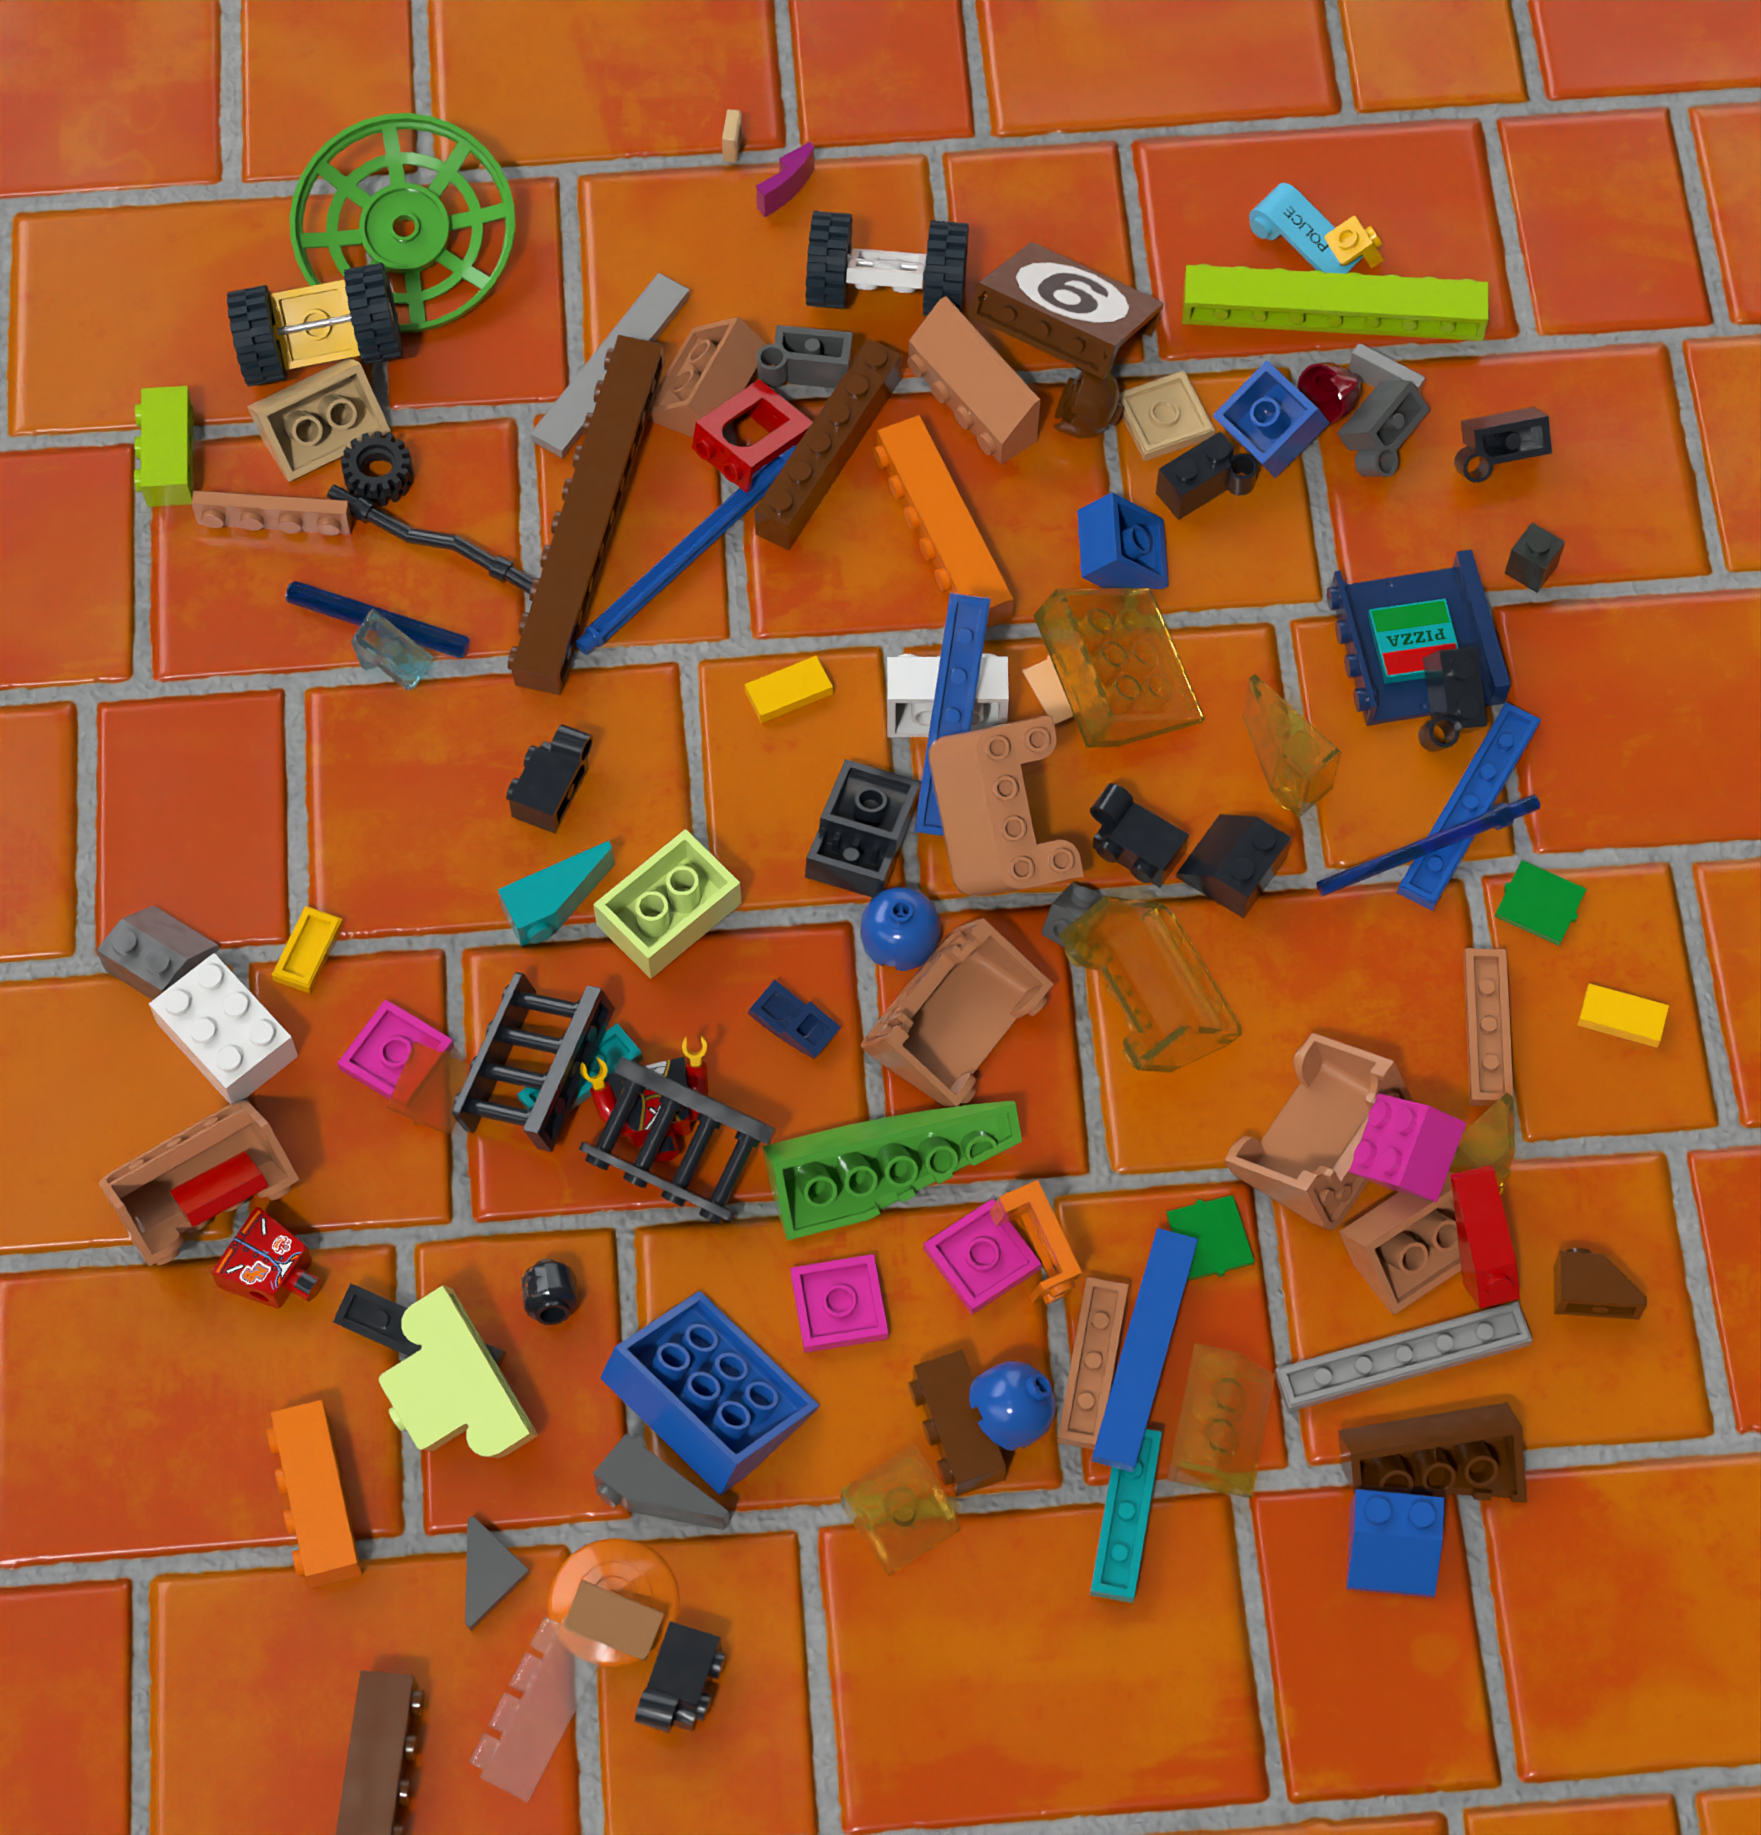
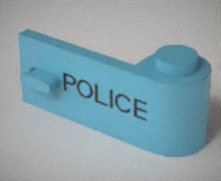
M1278 184L1249 214L1250 228L1255 235L1262 239L1274 240L1281 234L1316 270L1325 273L1347 274L1363 258V255H1361L1346 266L1339 265V260L1324 238L1335 227L1290 184Z

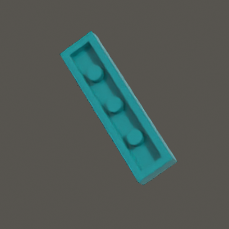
M1145 1430L1134 1473L1115 1467L1111 1468L1090 1591L1091 1596L1129 1603L1134 1602L1162 1434L1160 1431Z

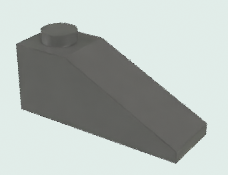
M628 1434L623 1436L593 1472L595 1486L597 1487L596 1494L613 1508L620 1504L629 1512L725 1530L729 1525L728 1511Z

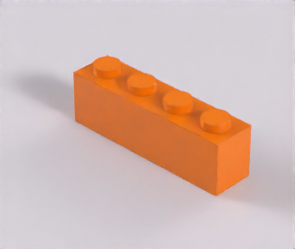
M318 1400L271 1412L274 1427L267 1428L266 1432L271 1453H279L282 1467L275 1469V1476L280 1494L288 1493L291 1508L283 1510L289 1536L296 1534L299 1549L292 1551L297 1576L305 1575L310 1588L361 1576L362 1571L328 1414L323 1401Z

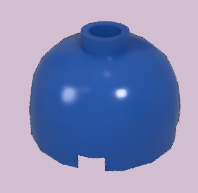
M895 887L880 892L870 900L862 914L860 939L864 951L880 966L885 964L896 967V970L899 971L920 967L933 954L940 942L941 922L935 905L925 894L912 888Z
M1005 1361L975 1377L970 1386L969 1401L971 1408L973 1409L978 1406L979 1412L983 1417L978 1422L980 1428L994 1443L1006 1450L1014 1451L1018 1447H1023L1024 1449L1039 1440L1048 1431L1055 1417L1056 1401L1050 1382L1040 1371L1025 1362Z

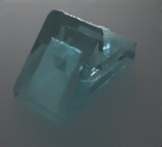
M374 609L370 610L351 640L360 665L365 671L378 667L407 691L415 688L434 658Z

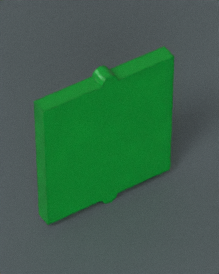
M1521 860L1511 882L1506 883L1503 888L1505 895L1494 917L1560 946L1570 923H1575L1578 918L1576 911L1587 889Z
M1233 1195L1207 1202L1198 1199L1195 1205L1166 1212L1171 1232L1198 1239L1187 1282L1215 1274L1218 1277H1223L1227 1271L1254 1265V1259Z

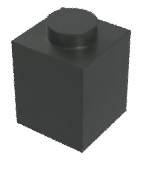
M1531 523L1511 549L1504 574L1538 593L1557 568L1565 542L1536 524Z

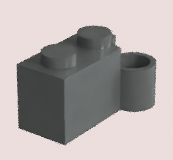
M777 325L774 344L763 346L757 353L758 378L770 387L781 385L787 379L788 384L836 388L853 361V333Z
M1412 381L1380 382L1337 433L1348 451L1359 450L1355 457L1357 472L1364 477L1392 476L1396 472L1399 463L1396 450L1430 409Z

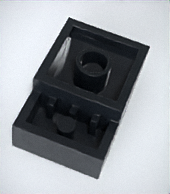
M845 759L820 817L818 832L807 855L805 878L872 898L886 890L911 820L921 781Z

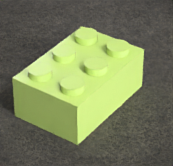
M685 829L594 903L596 924L652 979L742 904L740 882Z

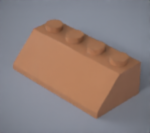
M946 296L943 297L910 338L908 366L916 377H922L930 385L934 397L940 403H946L949 406L958 424L963 429H969L975 435L982 451L987 455L992 454L1002 465L1037 442L1040 399Z

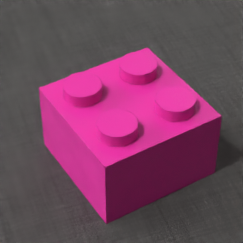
M1378 1093L1375 1103L1370 1109L1368 1122L1360 1143L1355 1149L1354 1159L1349 1172L1387 1189L1437 1203L1466 1122L1428 1105Z

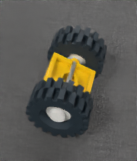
M384 263L345 269L344 280L272 294L266 285L228 292L227 311L230 319V330L233 335L234 349H236L238 364H240L241 374L244 376L247 386L286 380L288 369L361 356L364 364L403 357L397 311Z

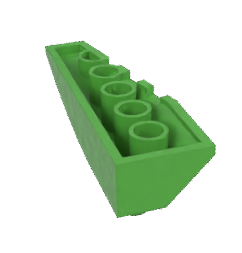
M1013 1100L956 1106L885 1117L765 1145L762 1148L770 1188L785 1238L788 1241L867 1221L879 1215V1210L899 1200L903 1203L916 1196V1191L934 1182L940 1184L952 1178V1173L969 1164L975 1166L1022 1142L1016 1103Z

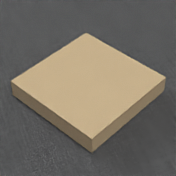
M1184 370L1120 392L1118 403L1123 404L1121 417L1143 461L1205 441L1215 433V429Z

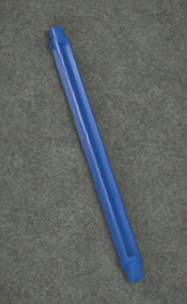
M792 446L753 475L750 491L746 493L741 488L735 491L594 622L584 629V634L575 641L577 648L583 654L588 655L596 646L601 647L605 641L765 495L796 446Z

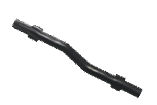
M335 484L329 489L327 497L331 500L348 501L351 516L364 523L370 521L409 544L453 550L487 569L489 576L502 583L508 581L530 594L534 579L514 568V563L501 555L496 558L458 535L411 528L377 509V504L364 496L358 498Z

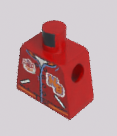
M257 1206L211 1271L217 1287L273 1308L282 1307L291 1292L309 1302L316 1296L322 1284V1279L306 1271L312 1261L308 1248Z

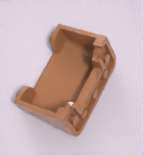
M984 918L957 927L939 944L933 954L926 960L869 1031L860 1047L873 1059L945 1108L964 1106L976 1093V1090L973 1088L976 1082V1078L972 1076L1017 1018L1023 1017L1026 1014L1034 1016L1045 1006L1048 1001L1045 995L1054 984Z
M1311 1033L1305 1044L1297 1050L1293 1060L1296 1076L1300 1082L1299 1086L1262 1140L1259 1142L1255 1138L1244 1136L1231 1146L1225 1162L1234 1176L1310 1223L1326 1230H1333L1340 1225L1369 1182L1350 1173L1349 1170L1354 1159L1355 1149L1360 1143L1368 1122L1370 1109L1374 1105L1378 1093L1412 1101V1098L1393 1060Z

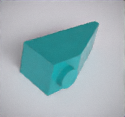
M609 841L498 889L501 908L521 946L530 942H542L549 938L552 932L559 930L615 864L613 849Z

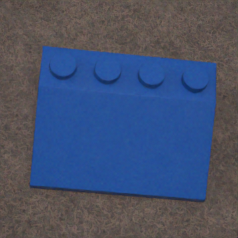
M698 1291L615 1346L600 1377L719 1495H722L747 1477L819 1407L817 1402L701 1291Z

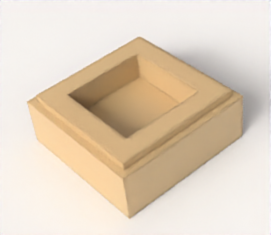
M727 109L722 136L723 162L736 163L739 157L743 135L742 113H740V110Z

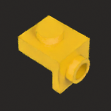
M1355 215L1327 233L1324 237L1342 266H1346L1361 255H1363L1371 268L1384 261L1377 249L1383 243L1372 226L1364 229Z

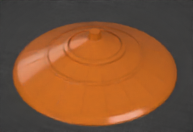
M607 1538L591 1542L579 1548L563 1562L551 1583L548 1597V1612L556 1636L572 1654L594 1665L620 1667L636 1663L641 1659L564 1628L565 1619L582 1580L664 1612L648 1656L662 1645L669 1622L676 1623L680 1604L679 1589L671 1568L656 1551L634 1540Z

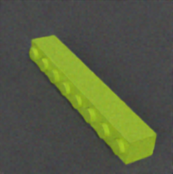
M1208 264L1186 265L1182 324L1483 341L1488 323V282L1475 281L1473 279L1413 278L1392 274L1377 276L1362 275L1356 272L1342 274L1325 273L1319 270L1310 272L1288 271L1282 268L1270 270L1253 269L1245 266L1217 267Z

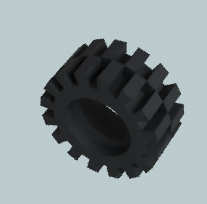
M375 431V438H369L368 432L361 434L362 442L354 438L351 441L352 449L346 447L343 451L344 458L341 457L342 472L348 492L358 498L364 496L373 502L379 500L380 507L387 506V498H391L393 503L399 501L398 492L404 496L408 493L407 485L412 486V475H414L410 452L407 447L405 448L404 442L400 438L395 442L394 435L390 433L384 439L381 431ZM386 461L392 465L391 471L380 477H369L363 473L364 467L371 462Z

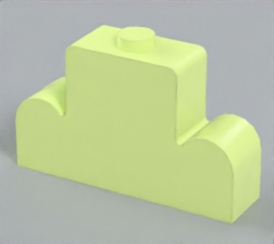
M442 1285L412 1304L405 1311L401 1324L403 1333L409 1341L421 1345L422 1348L381 1374L379 1383L393 1406L388 1409L392 1420L400 1431L405 1429L408 1431L418 1449L434 1451L467 1430L466 1439L468 1445L475 1453L490 1458H501L538 1436L452 1288Z

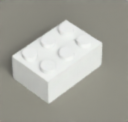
M902 654L897 657H887V737H928L940 655L937 657H917L913 654ZM982 654L970 731L1007 723L1009 702L1008 657Z
M215 953L149 1003L159 1027L229 1104L244 1100L298 1057L289 1033Z

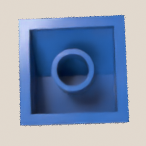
M1113 492L1077 510L1082 578L1107 591L1149 590L1168 587L1164 521L1162 518Z
M1356 1489L1350 1504L1346 1589L1434 1597L1443 1540L1444 1498Z

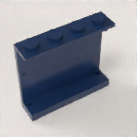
M1472 549L1456 552L1452 568L1347 584L1346 581L1343 582L1341 571H1334L1332 585L1327 587V603L1331 611L1336 610L1338 621L1335 623L1337 640L1339 644H1345L1347 655L1344 657L1346 674L1348 678H1354L1357 688L1354 689L1353 693L1354 703L1357 712L1363 711L1366 726L1430 716L1425 678L1384 684L1367 617L1369 609L1446 599L1458 648L1477 647L1485 707L1505 704L1511 684Z

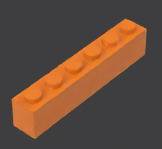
M920 415L877 430V446L873 447L875 460L880 469L886 468L890 476L888 478L890 490L896 500L901 498L905 506L903 511L909 528L911 530L916 529L920 536L919 545L924 558L927 561L932 559L936 567L934 573L940 590L942 592L948 591L949 595L950 592L990 598L986 628L1012 619L1014 599Z

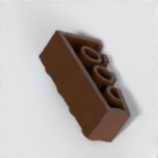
M1507 1402L1338 1430L1341 1469L1354 1493L1356 1489L1401 1494H1410L1411 1492L1430 1493L1432 1497L1448 1498L1449 1494L1470 1495L1474 1500L1491 1501L1492 1497L1510 1498L1511 1502L1527 1503L1522 1427Z

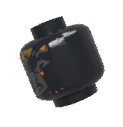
M545 1259L528 1268L522 1275L521 1292L523 1307L531 1318L541 1324L556 1325L564 1322L576 1310L579 1299L576 1277L569 1266L555 1260Z

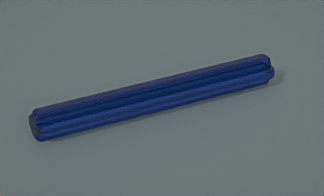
M293 581L286 590L285 600L290 604L460 659L466 656L469 649L470 639L467 636L301 582Z

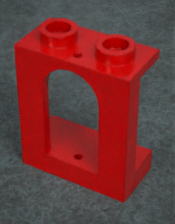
M759 379L696 422L691 448L701 459L708 461L719 470L728 481L735 483L747 493L751 489L753 474L795 445L797 447L813 422ZM746 413L770 433L749 447H739L726 441L723 437L722 429Z

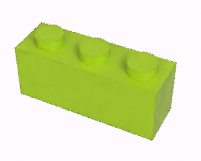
M188 386L141 388V404H135L136 425L141 427V436H136L134 441L137 460L141 459V469H135L134 471L136 492L143 493L147 507L191 504L193 497L194 406Z

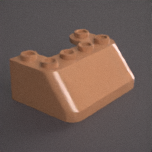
M1040 716L947 735L936 739L930 746L928 761L953 883L960 892L976 896L1025 889L1084 876L1079 851L1072 843L1065 840H1053L1036 844L1020 764L1044 759L1053 752L1057 738L1052 716Z
M247 1100L237 1101L222 1108L111 1171L100 1180L99 1186L136 1249L149 1267L155 1263L162 1265L176 1258L180 1253L178 1248L184 1242L180 1234L185 1231L187 1233L196 1232L209 1223V1220L192 1227L170 1193V1190L243 1151L248 1154L259 1168L268 1184L266 1189L256 1194L258 1197H268L270 1200L278 1199L290 1192L292 1189L291 1185L300 1180L269 1123ZM246 1200L236 1204L235 1206L225 1210L224 1212H229L240 1207L242 1204L246 1202Z

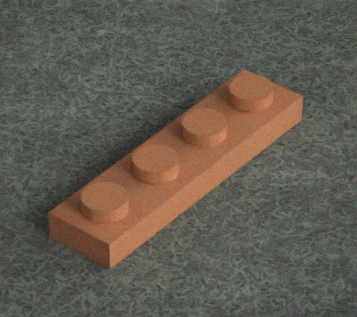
M193 491L191 503L197 524L210 528L231 526L242 527L251 531L277 529L287 533L307 531L334 536L337 534H351L353 522L349 503L342 500Z
M1465 948L1463 965L1469 1105L1511 1107L1514 1098L1506 949Z
M1086 1277L1057 1443L1093 1450L1095 1448L1109 1398L1129 1284Z

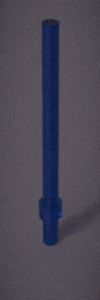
M1533 794L1508 805L1505 802L1488 808V813L1319 880L1316 882L1317 889L1323 897L1489 829H1503L1513 825L1514 819L1539 810L1540 802L1537 796Z

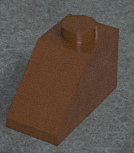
M1571 1248L1566 1250V1252H1560L1554 1265V1314L1640 1319L1647 1306V1297L1604 1254H1592L1589 1249Z

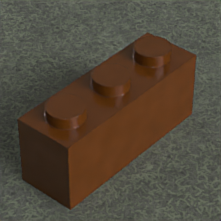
M963 1350L914 1365L913 1381L908 1382L914 1405L916 1407L923 1405L928 1419L922 1421L927 1441L930 1446L937 1444L942 1457L941 1460L937 1461L942 1482L945 1486L952 1485L956 1497L1005 1481L1006 1465L998 1445L982 1431L978 1424L983 1419L978 1406L973 1409L971 1408L969 1401L970 1386L974 1380Z

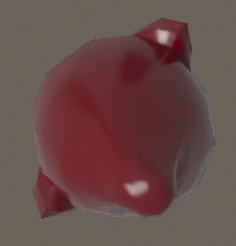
M1324 362L1309 365L1300 375L1297 389L1320 410L1330 424H1334L1344 419L1356 406L1361 394L1363 381L1362 377L1357 373L1353 374L1333 362Z

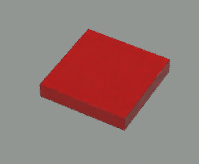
M243 1151L170 1190V1193L190 1225L195 1227L267 1188L268 1184L259 1168L248 1154Z

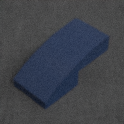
M775 979L747 1012L748 1015L781 1040L813 1059L818 1056L841 1028L810 1001L805 1005Z

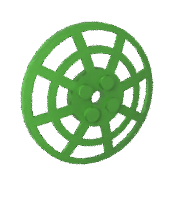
M412 113L385 114L365 119L345 128L328 140L311 158L301 174L293 194L290 211V239L295 259L309 286L322 283L316 277L308 260L307 248H329L331 257L343 276H345L344 270L351 269V267L346 262L341 247L352 245L364 246L367 254L372 259L369 265L383 262L387 271L404 274L407 293L392 292L394 304H408L411 324H399L400 334L420 333L440 328L462 318L477 307L495 288L505 272L513 251L516 232L515 206L508 181L500 165L487 148L470 133L450 122L432 116ZM397 130L427 131L446 137L457 143L446 162L425 154L401 152ZM382 132L386 155L378 156L365 162L351 172L348 177H345L329 164L338 153L352 143ZM469 153L474 155L491 175L500 193L502 203L480 209L479 201L472 187L458 172ZM403 165L421 166L438 174L429 187L425 188L417 184L406 183ZM388 168L391 185L380 189L373 196H370L357 186L369 175ZM320 175L337 189L328 209L326 232L303 233L306 202L313 184ZM451 182L463 195L469 207V212L447 215L446 209L439 198ZM349 198L363 209L360 215L359 229L338 231L340 213L344 202ZM505 218L502 251L497 265L489 277L472 267L481 248L483 224ZM402 220H409L415 224L414 232L407 237L398 236L394 232L395 226ZM472 227L470 245L466 256L461 260L446 250L450 239V231ZM438 262L453 272L451 276L440 284L422 291L420 271ZM462 279L480 289L473 298L458 309L437 319L426 321L424 302L445 294Z

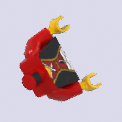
M701 1035L703 1047L699 1052L689 1051L686 1046L687 1036L683 1039L682 1050L690 1062L685 1063L684 1057L646 1065V1067L708 1096L707 1064L702 1061V1056L707 1051V1041L703 1035ZM596 1057L600 1065L599 1073L593 1077L588 1076L584 1063L580 1065V1073L583 1078L592 1083L590 1092L600 1119L606 1124L624 1087L620 1084L623 1076L616 1073L607 1075V1065L600 1058ZM606 1075L608 1082H604V1078L606 1077ZM648 1088L645 1089L644 1094H638L619 1135L620 1137H629L634 1147H641L662 1105L658 1102L661 1094ZM686 1106L683 1107L682 1112H676L655 1157L656 1161H669L679 1155L676 1138L687 1136L691 1133L690 1123L697 1119L699 1112Z

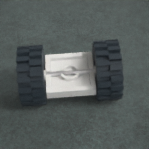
M813 212L806 267L805 294L807 306L845 309L848 283H855L856 288L863 290L877 289L878 285L892 286L894 291L901 293H912L915 291V288L922 289L924 283L923 316H928L938 301L945 296L962 313L969 223L931 220L927 254L855 248L852 250V214Z

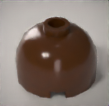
M1075 367L1081 373L1077 380L1069 377L1060 396L1054 416L1057 419H1062L1060 423L1054 424L1053 427L1069 436L1081 439L1093 438L1102 433L1108 424L1114 426L1120 418L1123 404L1118 403L1120 395L1118 383L1111 373L1105 379H1102Z

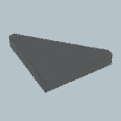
M473 1515L468 1519L465 1624L470 1631L483 1621L530 1574L529 1570Z

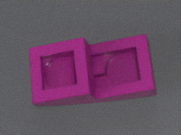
M811 142L780 157L779 173L756 185L757 208L764 217L777 211L790 201L809 180L815 169L814 146Z

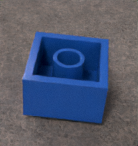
M1268 360L1212 415L1274 478L1330 424L1320 410Z

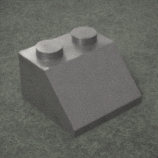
M153 905L122 918L96 951L106 972L154 1000L210 955L216 954L220 948L216 943Z

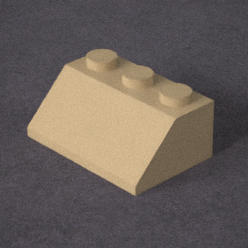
M347 358L247 406L264 444L288 482L343 456V451L346 447L352 449L351 441L354 438L359 442L363 441L361 434L368 432L369 438H375V431H381L382 437L391 433L361 364L351 358Z

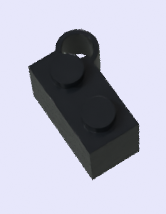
M1535 407L1460 421L1462 441L1467 447L1457 452L1454 465L1455 469L1463 477L1471 482L1480 483L1490 476L1494 464L1552 454L1549 416ZM1479 456L1480 462L1478 467L1472 472H1467L1469 461Z
M1220 431L1159 468L1156 495L1174 516L1180 520L1227 490L1238 496L1249 494L1255 486L1258 464L1251 455L1245 453L1233 455L1234 446ZM1236 473H1243L1247 476H1239Z
M1477 647L1440 650L1423 658L1431 720L1421 726L1418 732V739L1422 747L1430 752H1437L1451 747L1457 742L1459 734L1471 733L1487 726ZM1435 725L1440 727L1444 733L1443 743L1438 742L1434 737L1433 728Z
M561 724L553 737L552 744L544 741L540 747L530 746L523 763L525 768L519 779L514 778L506 795L513 818L556 834L589 770L588 755L593 744V735Z
M1109 783L1090 808L1092 817L1102 825L1093 838L1092 848L1096 850L1098 855L1110 863L1117 862L1129 869L1131 874L1139 881L1152 883L1161 888L1186 853L1189 834L1135 803L1132 795L1126 789L1114 783Z
M670 1621L648 1685L639 1700L634 1722L670 1733L673 1726L693 1732L697 1719L705 1721L712 1701V1695L707 1694L712 1677L720 1678L727 1653L721 1652V1638Z

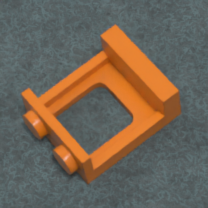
M1038 1179L999 1196L989 1211L995 1226L998 1227L1019 1217L1048 1279L1040 1282L1029 1295L1032 1304L1044 1299L1046 1305H1049L1068 1296L1069 1291L1075 1288L1074 1282L1081 1275L1082 1271Z

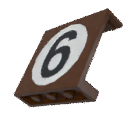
M1030 242L978 283L968 316L1099 378L1105 379L1110 374L1118 348L1136 332L1149 337L1153 336L1164 303L1036 243Z

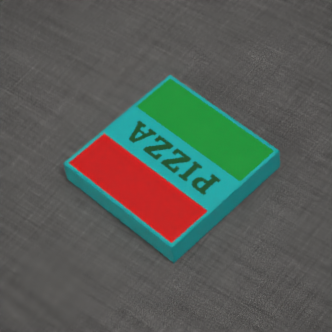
M1446 599L1369 609L1367 617L1384 684L1425 678L1424 657L1440 650L1459 649Z

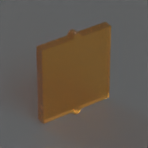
M415 1041L386 1108L413 1119V1123L416 1126L422 1123L450 1135L456 1121L452 1115L454 1099L461 1092L469 1075L470 1065L450 1057L451 1055L448 1051L441 1053Z

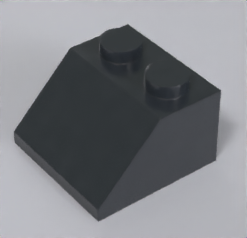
M1219 814L1178 870L1176 878L1244 918L1287 859L1291 837L1255 816Z

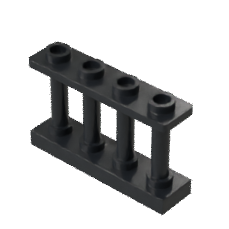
M515 972L510 984L505 987L502 993V1002L494 1019L487 1026L486 1037L479 1053L470 1064L469 1075L461 1092L454 1099L452 1115L461 1127L467 1132L474 1133L481 1117L523 1126V1131L537 1149L553 1152L585 1079L580 1073V1065L584 1063L588 1072L615 1010V1007L601 988L587 985L581 999L577 1002L536 994L535 988L525 974ZM529 1010L572 1018L566 1034L561 1038L520 1030ZM513 1045L556 1054L550 1070L545 1074L505 1066V1063ZM497 1081L540 1090L534 1106L529 1110L489 1102V1099Z
M621 1057L614 1073L623 1076L620 1084L624 1087L597 1144L582 1141L579 1150L587 1153L585 1161L606 1171L610 1165H613L625 1171L624 1180L644 1189L649 1182L663 1189L662 1198L683 1207L687 1200L701 1207L699 1215L717 1224L722 1225L724 1218L733 1221L737 1212L726 1207V1204L752 1148H758L760 1141L770 1144L777 1128L629 1058ZM648 1088L661 1094L658 1102L662 1105L633 1163L611 1152L638 1094H644L645 1089ZM686 1106L699 1112L696 1120L700 1121L671 1181L650 1171V1168L676 1112H682L683 1107ZM725 1124L737 1130L734 1138L738 1139L709 1199L688 1189V1186L714 1130H720L721 1125Z

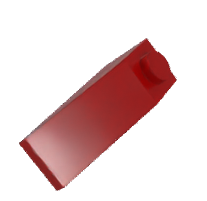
M1488 1165L1452 1174L1451 1184L1464 1287L1480 1309L1520 1299L1517 1262L1493 1166Z

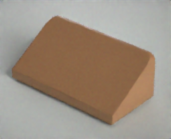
M582 1580L565 1619L564 1628L645 1661L664 1612Z

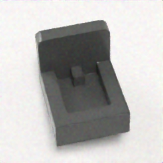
M1072 882L1052 903L1041 931L1042 935L1068 950L1076 952L1081 946L1086 931L1103 914L1107 900L1096 895L1091 889Z

